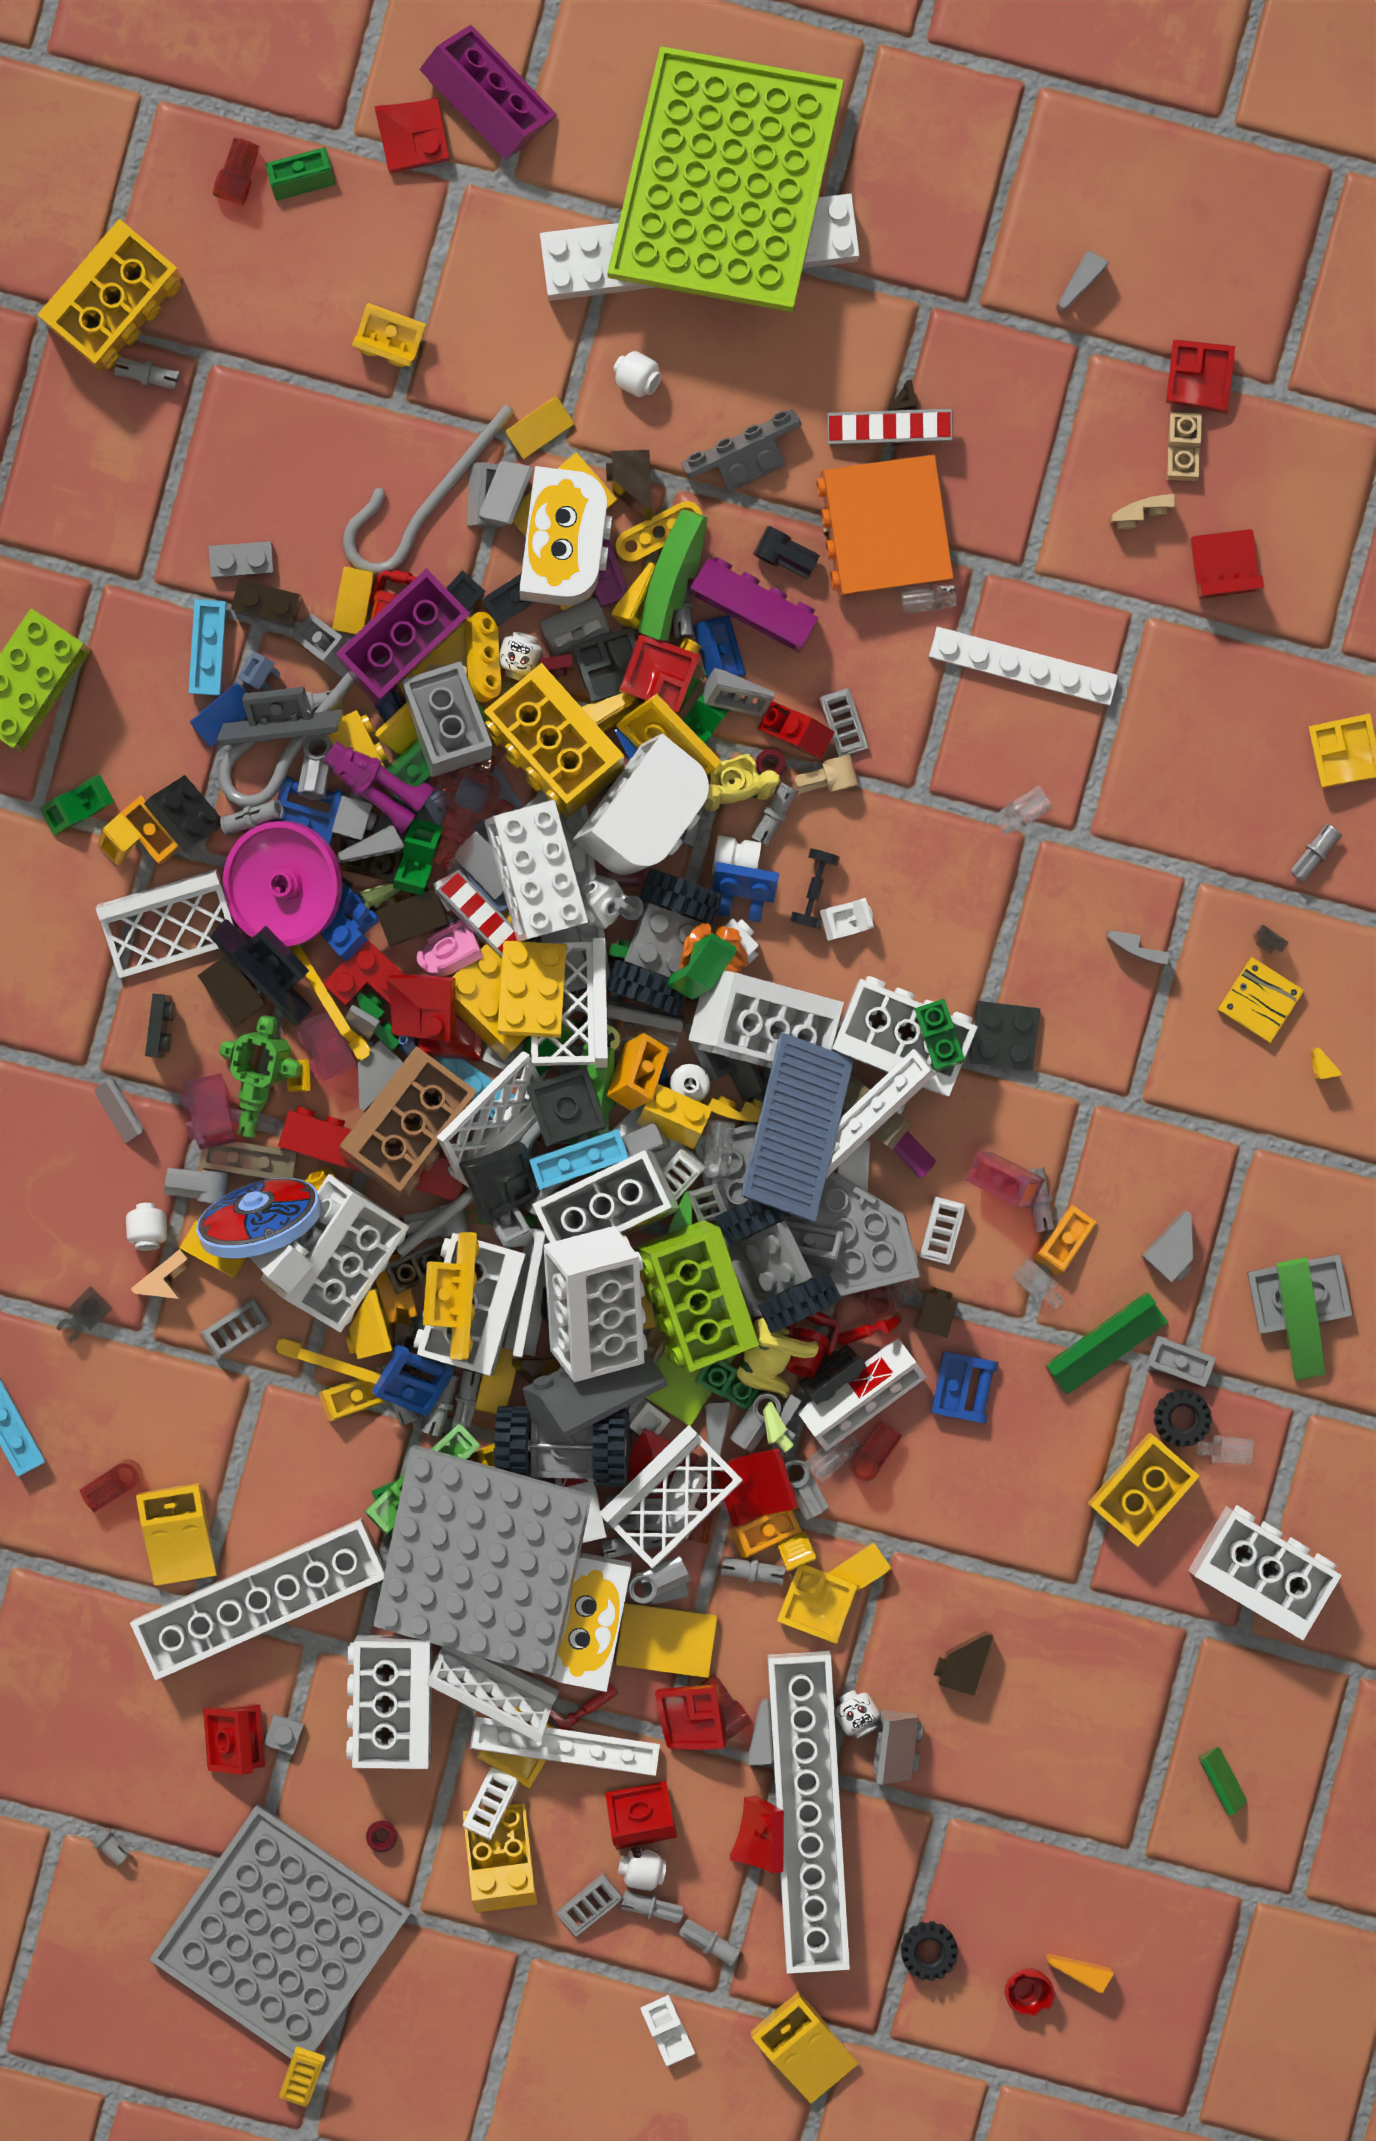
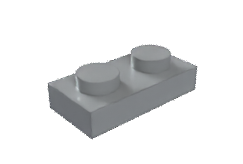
M271 541L208 546L211 578L274 574Z
M1156 1336L1146 1365L1206 1387L1216 1357Z

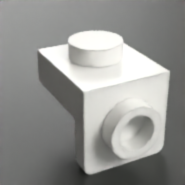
M866 898L820 911L828 941L874 928L873 912Z
M732 919L725 926L739 931V935L742 937V945L747 952L749 965L759 955L755 951L759 945L751 937L755 932L742 919L738 923Z

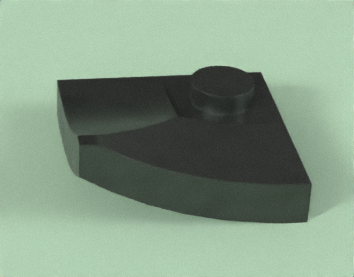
M631 626L572 646V651L591 703L622 694L619 692V688L636 643Z
M519 1140L493 1153L459 1163L474 1198L479 1218L486 1224L537 1195L527 1148Z

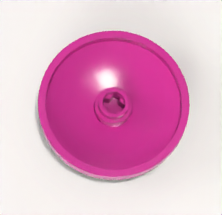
M274 821L263 823L250 829L234 844L224 866L223 892L231 916L247 935L253 937L266 925L286 947L303 944L316 938L332 922L341 901L342 875L333 850L317 832L300 823Z

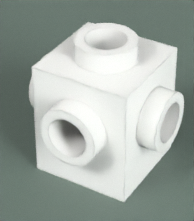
M597 875L591 882L583 886L580 894L588 919L586 924L606 929L621 914L614 910L615 903L612 901L615 896L620 898L624 894L617 881Z

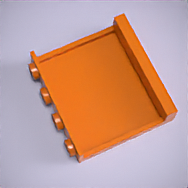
M935 454L825 469L820 473L821 478L816 479L817 493L819 497H824L825 509L821 510V520L823 528H828L830 540L826 541V553L828 559H833L834 571L830 572L832 589L838 591V597H843L847 594L936 582V584L945 583L953 579Z

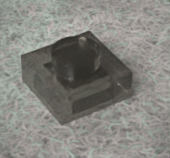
M1264 924L1259 925L1252 935L1258 939L1256 945L1269 954H1272L1273 951L1282 953L1289 943Z

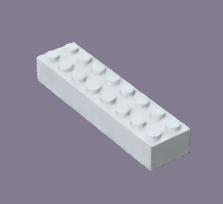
M360 1518L137 1617L130 1624L156 1681L384 1579L385 1567L364 1519Z

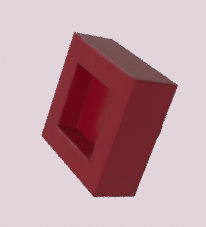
M571 654L540 658V664L542 663L554 677L566 676L567 670L573 669Z

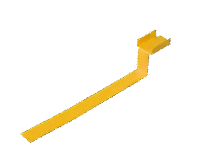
M300 944L289 947L290 951L309 970L305 975L341 1035L350 1042L348 1045L358 1061L370 1055L369 1052H373L362 1035L359 1036L351 1030Z
M286 1338L278 1340L275 1349L278 1350V1354L304 1360L374 1384L377 1383L381 1376L379 1373L302 1349V1343Z

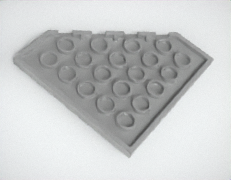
M756 1123L701 1136L695 1146L698 1159L707 1166L702 1172L705 1186L722 1181L730 1209L750 1200L742 1197L741 1192L758 1126ZM835 1171L825 1179L815 1222H809L795 1215L783 1219L844 1232L838 1268L832 1269L807 1264L812 1278L804 1282L829 1271L840 1296L921 1277L906 1215ZM713 1194L708 1196L709 1202L716 1200ZM716 1206L711 1208V1212L715 1214L720 1212V1209ZM714 1220L715 1226H719L717 1220ZM756 1232V1233H754V1234H752V1235H750V1236H748V1237H745V1238L741 1239V1241H743V1240H745V1239H747V1238H749V1237H751V1236H753V1235H755V1234H757V1233H759V1232ZM740 1241L726 1247L749 1316L753 1318L762 1315L757 1305L786 1292V1290L767 1298Z

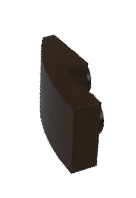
M342 838L338 853L358 843V841ZM398 851L346 863L341 862L339 863L340 870L394 883L403 852Z
M439 1242L387 1265L385 1270L396 1294L426 1282L427 1262L444 1263L445 1258L440 1256L442 1248Z
M396 1308L393 1326L394 1348L397 1345L407 1347L409 1352L417 1355V1351L413 1347L414 1339H412L414 1323L409 1321V1310ZM404 1364L401 1370L410 1373L411 1370H416V1368Z

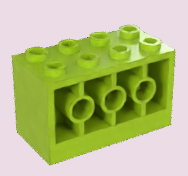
M30 608L0 653V740L20 753L24 752L92 650L32 608Z
M703 1220L635 1246L636 1252H639L643 1262V1270H640V1274L644 1273L647 1281L644 1291L650 1303L654 1302L657 1314L654 1315V1321L659 1332H664L667 1343L663 1346L670 1362L673 1361L678 1367L680 1366L688 1372H692L759 1346L720 1227Z

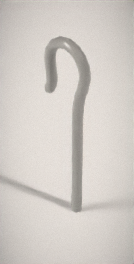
M507 405L503 406L413 515L403 533L401 543L394 556L381 563H371L363 559L357 552L355 538L359 528L378 512L384 501L385 491L382 488H376L373 491L370 502L350 519L344 530L342 545L346 558L354 568L378 575L384 570L393 572V570L401 566L408 556L422 524L515 412Z
M348 672L314 713L332 711L355 683ZM309 735L291 740L278 761L267 787L254 795H244L238 792L232 784L231 772L235 762L255 742H246L233 746L226 753L220 764L218 778L221 790L229 801L240 807L248 805L255 807L267 803L276 796L286 778L291 763Z
M537 1121L521 1139V1142L526 1145L527 1153L541 1135ZM587 1134L584 1136L577 1137L576 1139L578 1142H581L583 1140L589 1139L590 1137ZM572 1179L541 1189L539 1198L543 1200L553 1195L557 1188ZM470 1188L408 1236L396 1247L397 1252L404 1257L472 1203L474 1198Z

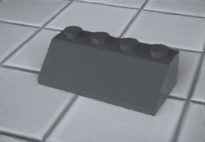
M644 1350V1364L578 1382H573L561 1366L558 1371L548 1376L536 1378L532 1384L523 1388L531 1422L567 1438L668 1386L667 1381L650 1355Z

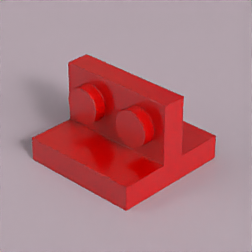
M248 1704L230 1708H203L208 1771L244 1775L253 1773L255 1768L265 1767L260 1704Z
M667 1781L605 1793L611 1838L616 1850L678 1838Z

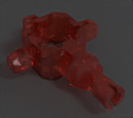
M491 755V759L475 763L474 766L477 768L470 765L454 772L452 778L449 777V773L430 778L429 783L432 787L439 791L446 790L442 803L447 812L441 825L443 828L440 835L442 840L431 861L432 864L438 866L443 860L440 868L450 870L459 846H463L465 840L470 838L477 823L488 819L492 812L495 816L514 811L515 807L512 803L503 798L498 800L502 790L498 778L489 775L494 770L496 757ZM464 777H469L482 783L489 789V795L480 813H474L469 809L459 806L454 801L455 794Z

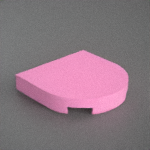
M458 919L427 938L428 944L422 951L419 950L417 953V962L426 975L442 977L450 975L484 956L476 935L461 919Z

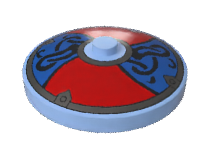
M275 1178L258 1181L240 1187L211 1204L199 1218L196 1230L201 1246L211 1255L222 1258L253 1257L279 1249L304 1235L318 1220L322 1209L321 1201L315 1187L300 1179Z

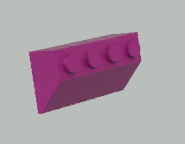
M472 25L439 44L419 69L428 78L429 82L449 100L450 104L471 123L472 127L505 160L523 149L557 116L549 105Z
M718 557L714 561L707 558L690 587V595L800 653L818 620V617L813 615L815 609L800 601L797 606L786 600L787 594L774 587H771L769 591L758 585L759 579L746 572H743L742 576L731 571L732 565Z
M426 568L335 655L354 682L378 705L401 683V680L410 675L467 621L470 613Z

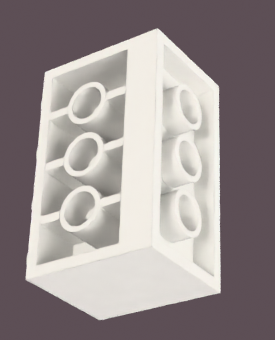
M555 800L495 815L484 820L517 941L588 923Z
M724 970L713 988L700 995L688 1040L699 1043V1050L772 1068L779 1035L783 1032L832 1050L844 1002Z
M867 976L866 980L859 979L834 1038L832 1051L852 1057L854 1060L889 1073L915 1049L920 1052L934 1070L914 1008L932 1003L933 1001L925 1000L924 1004L914 1001L915 994L898 987L895 989V992L884 988L886 982L871 976ZM956 1011L951 1016L965 1058L978 1026L971 1024L972 1017ZM879 1012L882 1014L881 1019L885 1023L883 1026L879 1025L874 1029L871 1027L872 1022L869 1020V1016L876 1015ZM909 1024L911 1026L910 1031L914 1034L913 1037H907L904 1041L901 1039V1033L898 1032V1028ZM962 1064L935 1072L936 1075L923 1088L949 1097Z
M328 1174L317 1191L322 1206L321 1214L316 1223L297 1240L309 1251L306 1257L314 1266L289 1294L265 1274L260 1279L283 1299L341 1333L343 1328L353 1319L356 1308L362 1299L366 1298L371 1290V1285L379 1273L387 1267L389 1258L396 1247L404 1241L409 1226L380 1204Z
M612 1226L544 1244L550 1351L573 1382L644 1364V1350H647V1341L642 1325L646 1322V1316L641 1306V1297H644V1287L640 1280V1270H643V1262L639 1252H635L630 1246L627 1237L622 1236L616 1227Z
M452 1233L451 1239L445 1238L440 1256L445 1258L444 1263H457L459 1234ZM478 1240L479 1254L475 1258V1266L480 1265L483 1276L482 1278L477 1277V1285L473 1290L472 1301L474 1302L475 1315L470 1328L473 1346L468 1360L450 1359V1333L452 1327L425 1325L424 1330L418 1329L413 1347L418 1348L417 1355L493 1377L528 1256L521 1252Z
M1238 1505L1235 1506L1234 1510L1226 1506L1188 1571L1220 1592L1304 1640L1342 1576L1335 1571L1337 1565L1319 1553L1314 1558L1308 1555L1310 1549L1292 1537L1287 1542L1281 1539L1283 1533L1265 1521L1262 1522L1261 1526L1254 1523L1256 1517ZM1245 1545L1246 1553L1244 1556L1240 1555L1236 1558L1235 1550L1237 1547ZM1272 1561V1570L1263 1574V1565ZM1299 1577V1586L1290 1590V1581Z
M357 1635L354 1643H350V1646H348V1665H354V1674H350L347 1683V1696L353 1697V1705H349V1709H347V1728H353V1737H349V1741H347L346 1758L347 1760H352V1768H429L431 1762L432 1687L426 1684L432 1670L433 1644L431 1641L419 1640L405 1635ZM384 1664H389L390 1668L394 1669V1672H391L390 1676H386L379 1668H382ZM383 1696H389V1699L393 1700L394 1703H391L390 1707H385L379 1700ZM383 1727H387L393 1734L390 1735V1738H383L379 1731Z

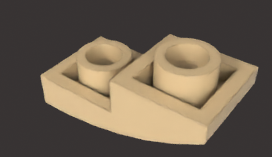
M1170 412L1166 480L1198 481L1202 414Z
M1174 494L1153 496L1131 503L1112 514L1109 518L1110 524H1117V529H1135L1136 524L1142 523L1144 520L1143 511H1148V516L1167 515V510H1172L1175 507Z

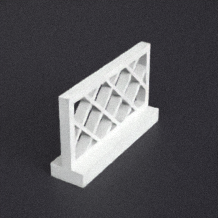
M217 869L97 905L96 912L99 921H101L119 978L218 949V946L207 935L215 919L221 923L227 919L233 926L234 923ZM213 891L217 892L220 904L215 913L198 905L203 894ZM198 896V898H197V900L195 901V903H193V902L187 900V899H190V898H193V897ZM181 901L192 907L185 922L168 914L173 903ZM168 905L165 912L157 909ZM221 908H222V911H223V914H224L225 919H223L222 917L218 916V913H219V911H220ZM195 909L212 917L204 933L188 925ZM151 910L162 916L155 931L138 924L144 912ZM138 914L135 921L127 918ZM165 918L182 926L174 942L158 934ZM123 920L132 925L126 939L122 940L112 935L109 923ZM135 927L152 936L144 951L127 943ZM185 929L202 937L196 948L188 950L177 944ZM155 938L172 946L166 957L158 959L147 953ZM205 939L212 942L201 946ZM115 942L122 945L119 952L117 950ZM125 947L142 955L136 966L123 969L120 960ZM175 948L182 951L180 953L171 955ZM145 957L152 960L142 964Z
M592 938V942H553L554 944H567L566 957L573 951H586L587 960L578 969L566 960V967L573 974L564 983V995L574 1004L562 1015V1022L575 1034L564 1045L556 1038L540 1037L538 1039V1037L531 1036L532 1066L595 1065V1068H608L605 938ZM586 968H587V978L582 974V972H583ZM577 977L587 985V991L579 999L566 989ZM586 999L588 1008L582 1004ZM578 1007L588 1016V1021L579 1030L566 1019ZM587 1028H588V1038L583 1034V1032H584ZM579 1037L588 1045L589 1056H574L567 1048ZM546 1038L559 1048L551 1057H538V1046Z
M522 1051L437 1136L451 1165L448 1168L450 1175L468 1188L469 1186L459 1163L493 1153L518 1140L521 1141L525 1133L537 1121L526 1087L542 1080L535 1066H532L530 1055ZM524 1066L521 1079H516L518 1071ZM513 1087H518L515 1098L510 1099ZM503 1088L500 1099L494 1101L496 1093ZM496 1108L493 1120H488L491 1109ZM481 1110L478 1122H473L475 1114ZM470 1130H475L472 1141L466 1142ZM459 1132L456 1143L450 1144L449 1140Z
M530 1228L534 1237V1244L526 1245L523 1248V1253L528 1256L510 1317L505 1348L514 1350L513 1356L522 1357L524 1354L535 1356L542 1322L540 1313L543 1288L546 1286L544 1244L550 1242L546 1232L536 1228Z
M688 1425L599 1514L654 1569L743 1480ZM699 1445L708 1453V1467H690V1454ZM712 1458L721 1467H712ZM686 1459V1467H678ZM672 1471H685V1489H667L668 1475ZM690 1471H708L707 1489H690ZM712 1471H726L733 1481L725 1489H712ZM663 1481V1489H655ZM650 1493H663V1511H645V1498ZM667 1493H685V1511H667ZM689 1493H707V1506L702 1511H689ZM712 1493H720V1494L712 1501ZM641 1503L640 1511H633ZM628 1515H640V1533H627L619 1523ZM645 1515H663L662 1533H644ZM667 1515H685V1527L679 1534L667 1533ZM689 1515H697V1516L689 1523ZM631 1537H640V1546ZM644 1537H662V1551L653 1559L644 1551ZM667 1538H674V1539L666 1546V1539H667Z
M443 1646L440 1647L432 1664L434 1665L426 1685L537 1742L540 1741L544 1734L552 1705L558 1696V1690L512 1666ZM458 1678L463 1679L466 1683H461ZM469 1692H473L477 1697L471 1695ZM486 1692L491 1693L493 1698H490ZM514 1707H518L522 1712H517ZM525 1721H529L533 1726L527 1724Z

